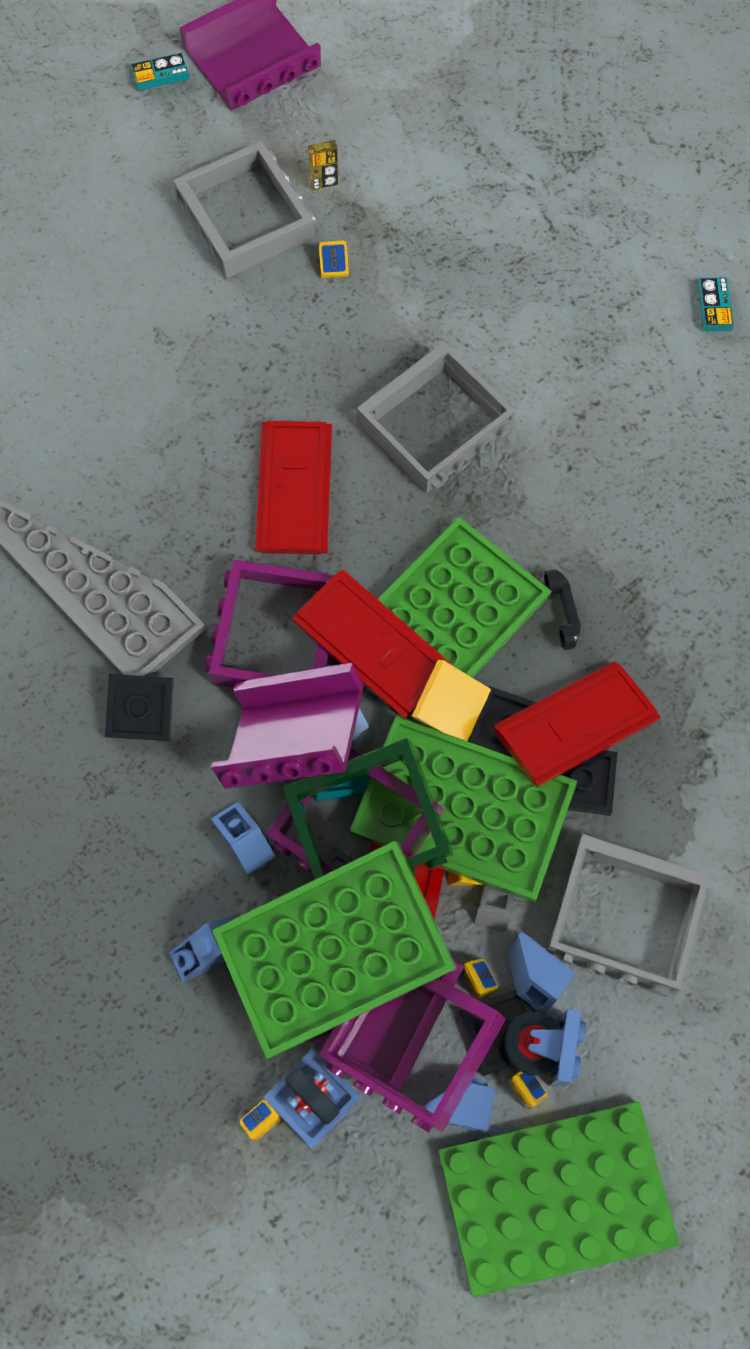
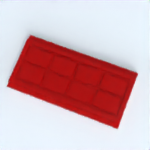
M305 421L262 422L255 552L268 554H328L332 424Z
M344 569L333 576L292 618V621L340 664L353 663L363 684L403 720L416 708L437 661L444 660L454 666Z
M614 661L495 724L493 729L531 783L538 788L659 721L661 717L657 713V709L621 664Z

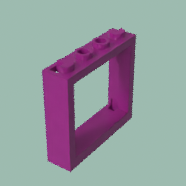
M233 560L231 570H226L224 577V588H227L225 598H220L218 604V616H221L219 626H214L211 643L215 644L213 655L208 654L206 659L205 672L209 673L211 684L234 688L235 683L239 681L275 676L222 667L241 579L319 591L335 575ZM317 644L313 669L328 667L330 654Z
M350 748L348 761L362 754ZM384 768L367 773L368 776L422 810L415 788ZM311 796L301 799L303 808ZM434 801L435 807L438 810L439 816L441 817L445 809L440 804ZM287 802L266 835L275 840L272 845L274 848L286 856L293 852L301 858L298 864L312 873L303 846L286 835L294 823ZM422 812L400 846L405 858L416 855L431 832L424 812ZM322 860L326 874L336 870L333 866Z
M437 978L421 987L479 1019L484 1024L434 1113L426 1110L343 1058L369 1011L334 1027L318 1056L329 1062L326 1069L342 1079L346 1073L356 1079L353 1086L369 1096L374 1091L385 1097L382 1101L383 1105L399 1115L403 1109L414 1115L410 1122L428 1133L432 1127L441 1132L445 1130L506 1020L497 1010L444 980Z

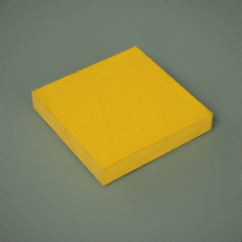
M438 660L411 717L434 730L468 741L491 689L446 661Z

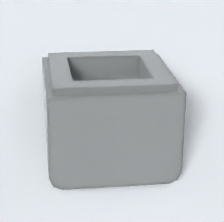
M483 885L475 924L503 932L506 931L511 917L514 895Z

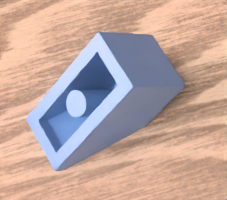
M239 802L211 818L227 846L247 874L263 868L267 862L275 858L259 826Z
M473 1077L447 1125L486 1133L489 1127L495 1088L487 1087V1080ZM445 1092L424 1105L423 1108L434 1113Z

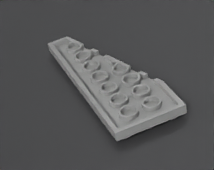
M0 500V546L122 675L151 676L206 630L205 624L165 583L157 579L153 580L141 574V571L131 566L129 568L115 561L112 556L74 537L70 538L60 533L58 529L51 525L46 526L33 519L31 515Z

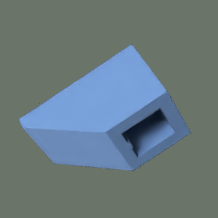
M236 915L206 923L169 952L182 982L189 981L225 962L212 930L236 919Z
M522 931L506 951L516 994L538 1012L546 1014L576 973Z

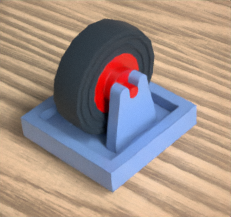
M567 1009L559 1017L558 1023L551 1016L542 1012H526L516 1016L507 1026L503 1037L504 1052L508 1061L518 1071L528 1075H543L551 1071L549 1086L563 1089L571 1084L574 1078H578L581 1065V1057L576 1056V1049L579 1043H583L586 1022L580 1021L582 1012Z
M314 1047L263 1097L311 1149L362 1098L344 1079L326 1069L328 1062L318 1056L319 1053Z

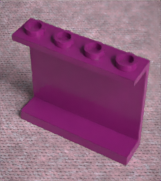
M234 0L179 27L183 49L231 111L321 66V46L319 43L308 46L279 10L276 0Z
M353 663L236 682L233 692L241 703L243 712L229 760L212 762L211 769L224 789L346 772L364 686Z

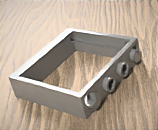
M262 141L173 180L176 199L226 279L315 238L314 224H316L314 214L310 209L306 210L301 194L297 189L293 190L284 169L280 170L273 151H268ZM258 166H262L297 221L230 251L195 194Z
M445 342L357 407V424L426 494L434 487L436 489L440 488L454 471L463 470L477 453L483 454L491 446L492 441L496 438L506 436L514 426L515 410ZM445 370L495 420L427 472L378 420Z
M582 834L576 846L546 951L553 954L555 958L564 964H572V961L585 965L584 969L597 975H604L607 972L618 976L617 980L621 983L631 986H637V983L650 986V992L669 997L670 993L675 994L681 990L710 875ZM585 857L690 891L668 978L560 943Z

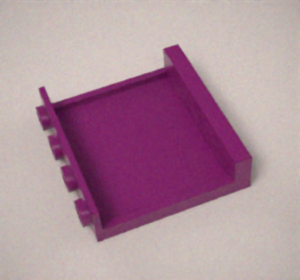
M454 961L456 970L439 977L452 986L455 985L464 967ZM420 986L370 1010L343 1058L373 1077L401 1091L446 1001ZM334 1028L308 1041L322 1048Z

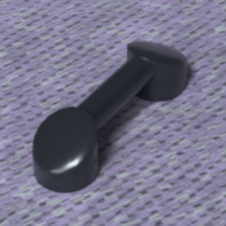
M556 569L544 571L545 586L551 590L550 595L560 594L568 625L559 627L561 646L564 651L574 649L579 639L581 622L579 621L571 586L567 578Z

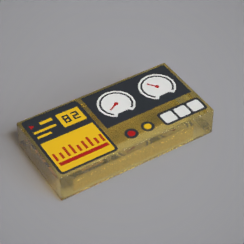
M332 140L309 145V177L312 190L338 185V147L336 141Z

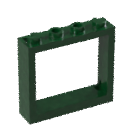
M408 738L347 761L346 772L305 777L282 786L314 880L326 875V871L301 799L401 760L405 761L436 845L432 849L406 858L413 875H416L415 869L426 865L428 870L438 868L440 865L448 863L447 857L454 855L413 743Z

